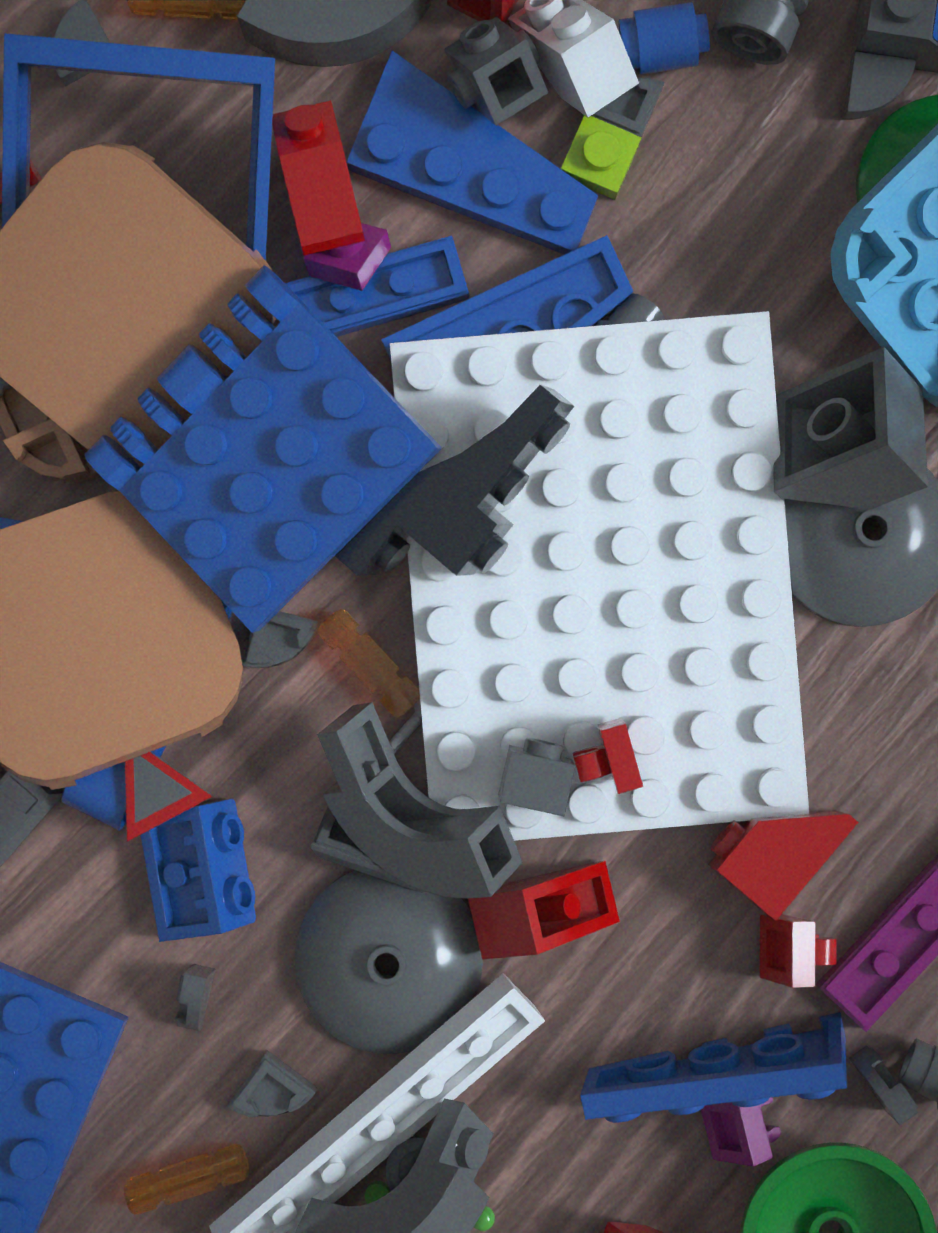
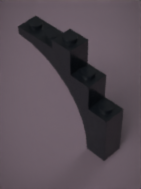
M539 385L503 424L462 453L418 472L335 557L357 576L379 575L381 571L386 574L392 571L409 551L410 544L406 539L410 536L456 576L473 575L477 570L481 573L487 572L506 551L508 543L503 537L514 525L495 509L496 505L499 502L503 506L507 505L523 489L529 479V475L524 470L539 451L547 454L561 441L570 427V422L565 418L575 406L556 390Z

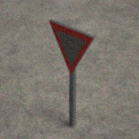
M152 752L125 761L127 842L213 797V795Z

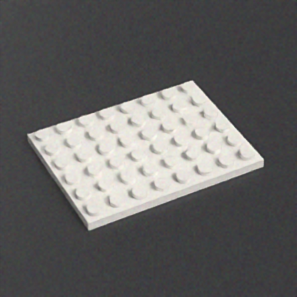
M769 311L390 343L394 398L442 447L420 471L462 453L503 424L539 385L556 390L575 406L565 418L570 422V427L561 441L547 454L539 451L524 470L529 475V479L523 489L507 505L503 506L500 502L496 505L495 509L514 525L503 537L508 543L506 551L491 569L485 573L477 570L473 575L456 576L412 537L408 536L407 542L410 544L408 562L429 798L439 804L455 809L500 806L514 841L727 823L734 820L736 822L750 821L754 818L809 814L784 499L774 492V462L780 456V441ZM622 718L626 723L643 783L642 788L618 794L611 773L597 779L580 782L577 768L575 767L564 817L500 803L498 794L509 745L524 748L526 738L556 743L564 746L562 757L571 758L575 763L573 752L603 745L597 724Z

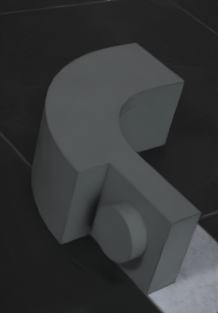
M246 0L237 18L245 41L255 47L292 63L332 67L357 63L388 50L413 30L431 6L430 0Z
M373 702L351 706L317 734L337 780L333 786L323 793L329 809L356 846L374 863L392 876L412 887L439 896L452 898L491 897L523 863L500 806L473 809L447 807L428 798L409 781L396 760Z
M444 1098L414 1166L395 1189L377 1201L355 1207L342 1206L311 1198L295 1233H470L490 1198L474 1182L479 1168L486 1160L489 1144L494 1133L464 1102Z

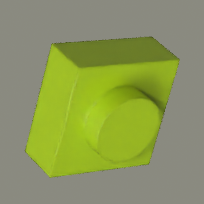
M584 115L561 170L588 189L616 200L642 137L595 117H586Z

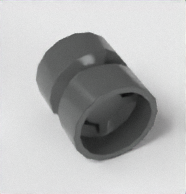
M724 0L711 33L714 40L723 49L739 58L764 65L779 64L785 61L800 25L797 16L804 13L809 0Z

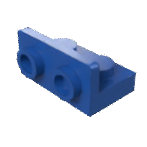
M234 799L194 806L141 834L159 942L222 934L255 922V890L249 879L243 846L244 828L238 817Z

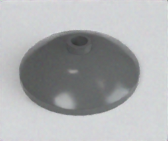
M927 468V488L873 509L784 499L792 596L815 615L830 622L854 627L876 626L893 622L909 615L925 604L938 589V480ZM866 518L876 520L881 527V535L877 541L869 540L862 532V524Z
M356 870L336 879L315 899L302 921L296 940V979L300 993L311 1014L325 1030L338 1040L354 1048L371 1053L399 1054L413 1051L475 997L482 975L483 960L472 913L462 898L444 897L428 892L420 893ZM390 953L397 958L399 969L394 974L383 975L376 969L375 959L380 954Z

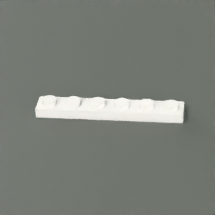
M502 973L209 1225L211 1233H295L311 1198L335 1203L384 1161L396 1146L408 1140L435 1117L444 1098L450 1100L457 1098L545 1022L544 1018L535 1005Z

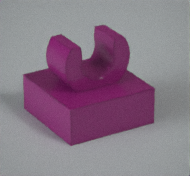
M772 1097L765 1103L754 1107H737L732 1102L705 1105L701 1109L713 1160L754 1167L773 1158L770 1143L780 1137V1126L765 1125L761 1111L762 1106L773 1102Z

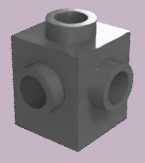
M497 17L470 25L461 33L458 41L444 49L453 69V72L447 75V80L460 104L465 109L470 106L475 107L496 126L548 94L537 66L540 63V57L533 41L523 29L516 32Z

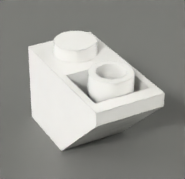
M526 0L524 8L508 18L513 30L517 32L523 29L533 41L540 57V63L537 65L560 98L586 117H590L639 84L614 19L585 1Z

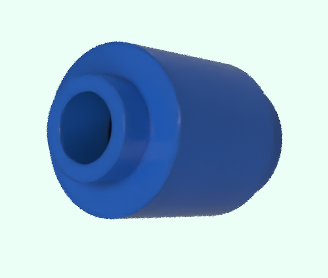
M692 2L633 11L632 18L618 20L619 34L633 69L639 70L640 75L697 67L699 65V53L710 51L706 13L695 15Z

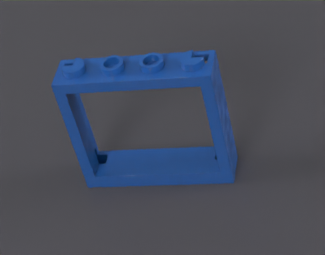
M4 33L2 228L30 194L31 67L253 87L246 246L253 252L257 249L266 261L275 58Z

